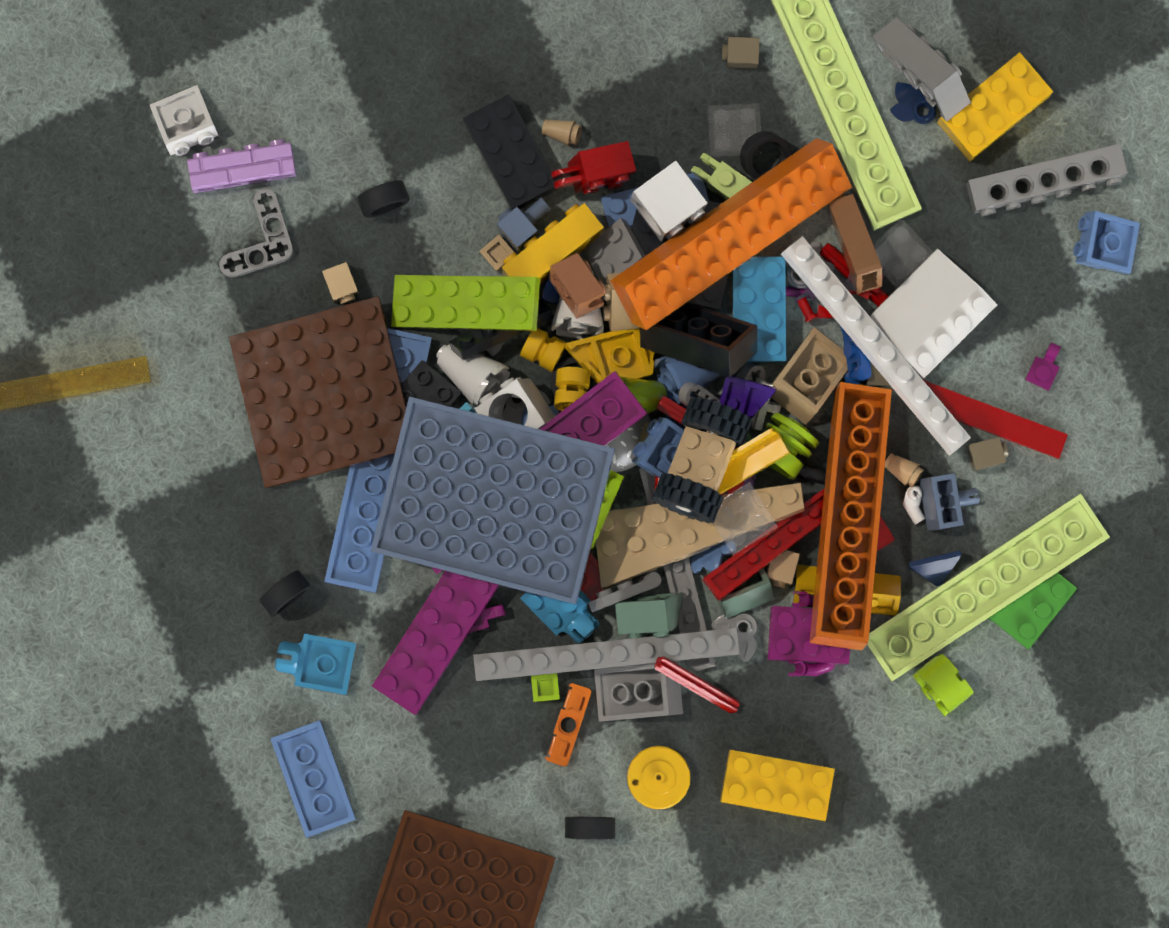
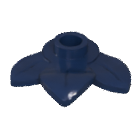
M896 83L895 96L898 103L890 109L893 116L903 122L914 120L919 124H928L933 121L937 112L936 106L932 107L926 101V97L920 89H915L907 83ZM925 107L928 110V114L926 116L920 115L918 112L919 108Z

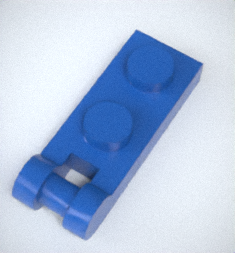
M840 326L848 372L845 374L846 383L859 384L861 381L871 377L870 360Z

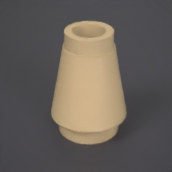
M545 119L542 126V135H546L567 146H571V144L577 145L580 140L582 126L576 124V121Z
M892 453L885 461V468L906 487L908 485L911 487L916 486L924 472L920 468V464L897 455L895 456Z

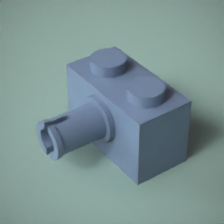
M541 197L525 212L520 211L518 207L513 210L508 208L498 217L500 220L497 223L498 232L515 252L519 254L525 249L523 245L534 236L538 238V231L533 224L547 212H550L551 209Z
M955 473L919 479L927 531L964 525L961 507L979 504V497L969 498V496L979 494L976 488L958 491Z

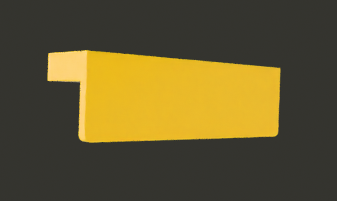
M770 428L733 450L718 489L719 494L726 492L791 453L778 430Z
M797 565L794 591H805L808 594L814 595L816 566ZM875 573L871 613L896 616L901 599V577ZM794 594L793 603H798L800 600L799 596Z

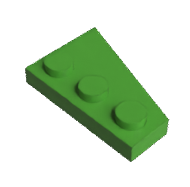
M1057 572L990 616L989 619L1028 650L1077 588Z

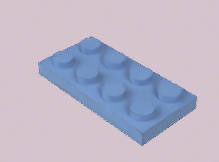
M321 720L270 738L306 838L356 820Z

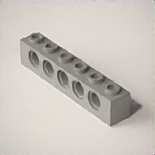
M1119 143L971 179L966 183L973 214L980 213L981 216H987L996 213V208L1004 206L1006 210H1012L1021 207V202L1029 200L1031 204L1046 201V196L1056 194V198L1071 195V190L1081 188L1082 192L1096 189V184L1106 182L1107 186L1121 183V178H1124L1128 172ZM1094 163L1100 164L1103 168V174H1094L1091 170V165ZM1069 169L1076 171L1078 180L1070 181L1066 176V171ZM1041 177H1051L1053 180V186H1043L1041 183ZM1017 182H1024L1028 186V192L1019 193L1016 190L1015 184ZM992 188H999L1003 193V198L999 200L994 199L990 194V190Z

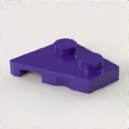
M733 375L731 377L726 376L720 403L725 406L728 405L734 410H739L742 412L741 414H746L749 416L748 418L752 419L772 397L777 388Z

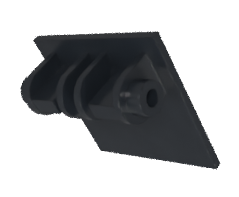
M423 360L420 361L402 383L406 405L410 396L451 407L462 393Z

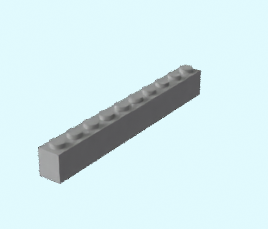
M730 628L672 634L661 637L652 636L485 653L473 656L476 681L649 664L656 663V659L662 656L671 661L738 655L740 654L738 629Z

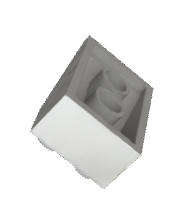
M655 663L594 669L599 722L683 714L681 686L678 682L657 671L654 668Z

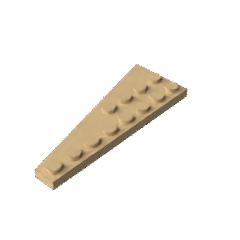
M801 483L736 492L732 497L729 493L723 494L724 498L714 523L690 519L687 516L679 515L677 512H672L668 508L660 506V504L609 511L596 540L602 590L609 589V587L623 581H630L633 577L648 571L649 573L653 572L657 568L671 562H678L708 550L711 546L721 542L731 541L734 537L749 531L750 533L756 531L759 527L774 521L778 522L805 511Z

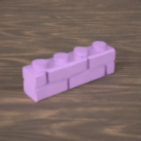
M284 139L271 141L270 146L260 147L259 144H249L244 146V150L235 152L234 148H225L219 150V154L211 156L208 155V152L193 154V159H187L191 188L194 193L297 176L292 145L290 142L285 143Z

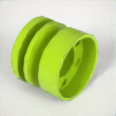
M774 412L771 420L779 427L767 423L765 428L767 430L770 428L778 430L791 453L771 464L770 467L785 477L794 480L804 466L796 457L797 454L809 458L812 453L804 444L816 449L819 442L802 424L790 417Z

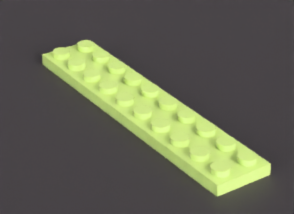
M771 0L873 231L921 211V205L829 0Z
M1079 494L871 631L867 646L892 682L1110 538V536L1082 494Z

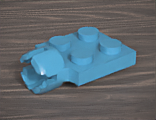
M581 590L577 604L526 592L520 598L556 636L561 632H566L578 644L587 639L593 633L594 628L597 629L599 626L598 620L587 609L588 603L591 600Z
M304 634L301 643L280 642L277 653L291 655L292 658L291 661L276 658L275 669L279 672L294 675V686L346 695L356 643Z

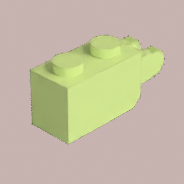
M703 153L700 159L703 163L715 170L714 173L710 176L696 166H693L691 172L696 177L706 183V187L725 201L752 183L723 161L719 163L706 153Z

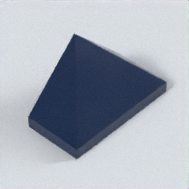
M961 550L908 562L907 566L908 569L935 586H941L962 556Z

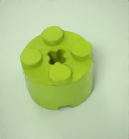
M940 653L915 672L912 677L921 687L920 691L929 701L933 700L936 703L935 707L945 717L966 701L974 692L968 682L961 678L958 669L952 662Z

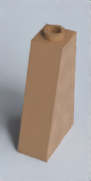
M842 194L828 204V211L857 294L882 287V266L854 195L846 196Z

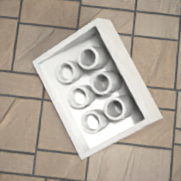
M936 249L870 317L921 378H925L997 304L974 280L939 249Z

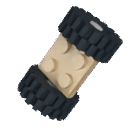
M702 397L690 398L681 422L685 430L668 474H661L652 500L672 512H677L679 515H684L701 522L714 523L724 498L723 495L719 494L718 489L734 448L745 443L753 422L752 419L748 418L749 416L746 414H741V411L734 410L728 405H722L720 402H713L707 398L705 400Z

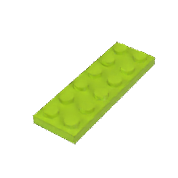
M395 275L391 327L537 331L540 278L517 276Z

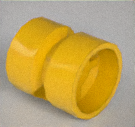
M537 327V331H531L520 356L531 362L537 360L540 367L553 372L565 351L564 345L567 342L555 336L549 338L547 332Z
M579 367L557 369L555 385L559 389L555 392L554 407L563 411L587 393L585 390L590 387V372Z

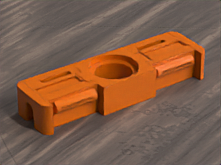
M574 683L569 685L572 687V690L569 689L563 706L565 710L561 709L553 732L557 736H553L548 751L550 757L545 756L547 761L561 766L568 765L591 695L589 688ZM566 717H571L576 722L575 730L570 733L564 732L561 729V721Z

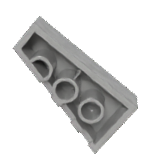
M896 17L872 36L881 54L900 74H904L915 89H920L926 97V101L932 107L937 104L941 112L940 115L946 122L971 103L960 79L962 75L960 69L954 63L949 64L940 50L936 49L934 51L924 36L919 38L909 23L904 24Z

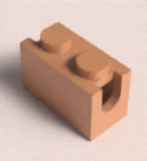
M578 253L550 266L549 280L576 319L604 305L601 297L605 295L606 289L600 280H596L593 276L589 263L586 260L583 261Z

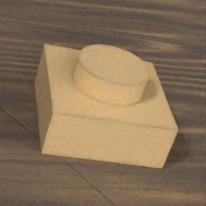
M498 235L483 247L479 253L497 272L504 265V259L514 253V251Z

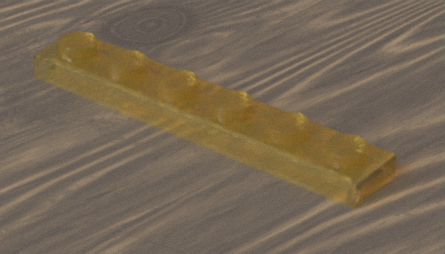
M147 356L2 382L0 383V411L151 383Z

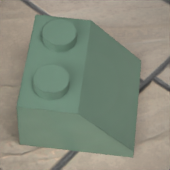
M747 545L737 548V552L733 554L723 555L721 564L726 562L728 559H730L732 556H734ZM764 568L720 601L717 600L725 619L774 600L771 582Z
M683 593L635 595L615 603L618 634H628V638L643 637L644 633H653V637L669 635L668 631L677 628Z

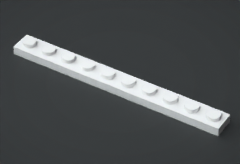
M803 236L781 253L784 259L949 456L971 438Z

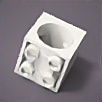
M677 161L633 191L630 199L661 242L666 238L669 240L684 229L683 226L689 223L691 225L703 217L702 215L705 213L704 209L707 205V201Z
M512 377L500 385L501 390L495 394L492 392L488 393L479 400L481 404L474 408L477 414L505 420L503 416L504 405L509 397L521 398L526 404L528 417L525 426L540 429L555 417L531 378L521 379L519 377L514 379Z

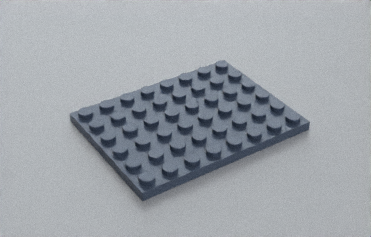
M409 396L371 552L577 604L616 448Z

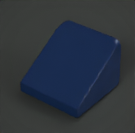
M549 274L541 295V301L557 304L560 295L550 282Z

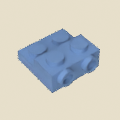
M1098 211L1085 212L1078 222V230L1081 231L1080 241L1076 242L1073 249L1074 256H1077L1076 263L1096 269L1104 268L1123 274H1131L1140 223Z
M659 417L658 420L654 419L649 423L646 430L649 434L644 442L641 441L635 446L633 450L635 457L632 460L639 467L659 479L661 474H668L684 432L682 428L663 417Z

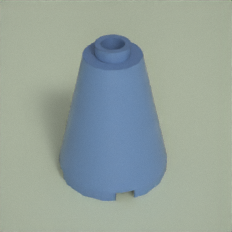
M662 356L656 359L654 363L655 368L658 366L661 373L657 375V379L666 388L667 397L671 400L675 399L679 405H682L679 400V390L683 384L693 382L704 388L720 375L683 361H677L668 356Z

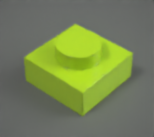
M557 673L531 676L533 702L560 699Z

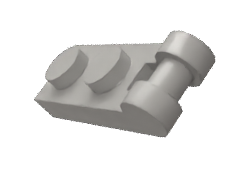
M650 572L638 577L634 585L632 580L617 585L618 591L612 593L611 588L596 594L598 599L589 602L591 611L595 612L660 585L661 577L657 572Z

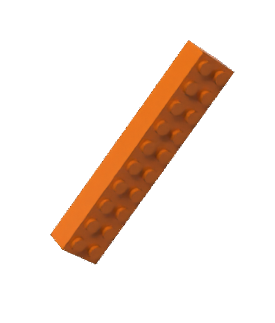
M817 138L611 279L610 281L631 323L648 330L852 188L833 144Z
M840 382L834 391L809 643L861 651L868 644L891 389Z

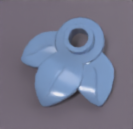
M724 541L711 546L708 550L693 555L690 560L693 573L696 574L703 568L712 572L719 567L723 555L737 552L735 541Z

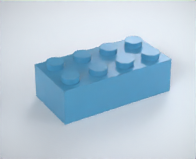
M751 257L732 270V317L757 325L758 352L746 363L785 364L786 282L784 257Z

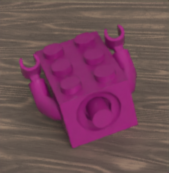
M794 591L793 594H797L800 599L798 603H792L794 607L773 606L770 608L767 660L789 661L788 664H794L795 671L794 673H788L789 676L816 677L832 671L836 664H849L850 649L809 643L814 601L813 594H808L805 591Z

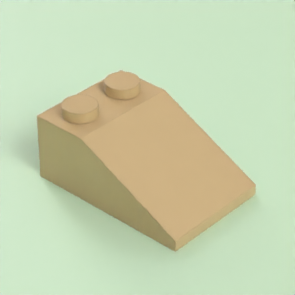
M813 328L771 383L773 387L777 388L771 398L804 424H807L819 411L847 372L848 368L844 350L816 328Z

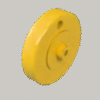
M652 746L640 751L632 759L627 771V784L632 796L640 804L651 809H666L679 803L686 795L690 785V770L685 759L674 749L665 746Z

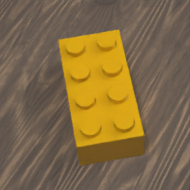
M1019 52L968 94L971 102L947 122L940 117L937 123L971 162L1047 100L1053 91Z
M585 203L580 207L575 204L565 212L566 217L558 223L555 220L544 229V235L540 238L534 236L523 245L525 249L518 255L514 252L504 259L502 273L504 276L540 278V284L548 279L551 265L576 253H582L588 245L604 233V227Z
M729 750L720 802L826 821L835 769Z

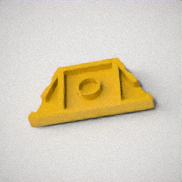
M640 328L611 331L568 342L564 345L565 349L582 368L590 372V376L597 384L614 371L619 376L636 379L646 378L653 374V356L655 353L640 347Z

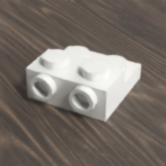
M198 85L150 104L170 155H185L189 152L190 147L197 144L202 146L209 145L213 142L214 137L219 136Z

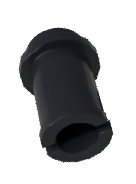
M809 462L803 464L804 466L798 473L797 478L801 479V482L807 480L825 486L826 469L811 466Z

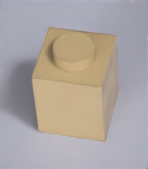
M347 262L322 271L334 303L340 302L341 305H345L356 300L354 296L358 295L359 292Z
M785 551L769 563L766 574L771 582V586L785 589V585H792L800 554Z

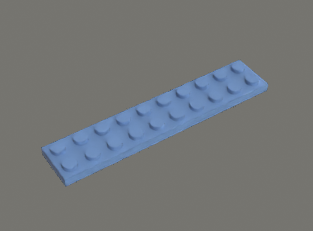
M388 328L402 385L421 360L427 364L432 337ZM394 455L350 466L324 582L373 593L377 592L385 555L371 552Z

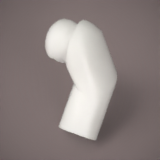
M910 486L905 493L903 507L916 525L925 519L924 514L919 508L922 500V490L918 486Z

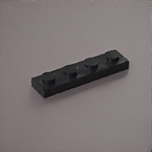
M540 299L538 303L537 325L554 318L552 309ZM472 330L460 334L457 338L450 340L449 343L451 350L462 360H465L525 331Z

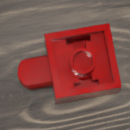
M629 141L579 151L567 163V168L551 172L552 179L564 178L554 182L555 189L573 186L575 193L583 192L584 195L594 194L599 191L598 188L608 187V190L620 188L636 172Z

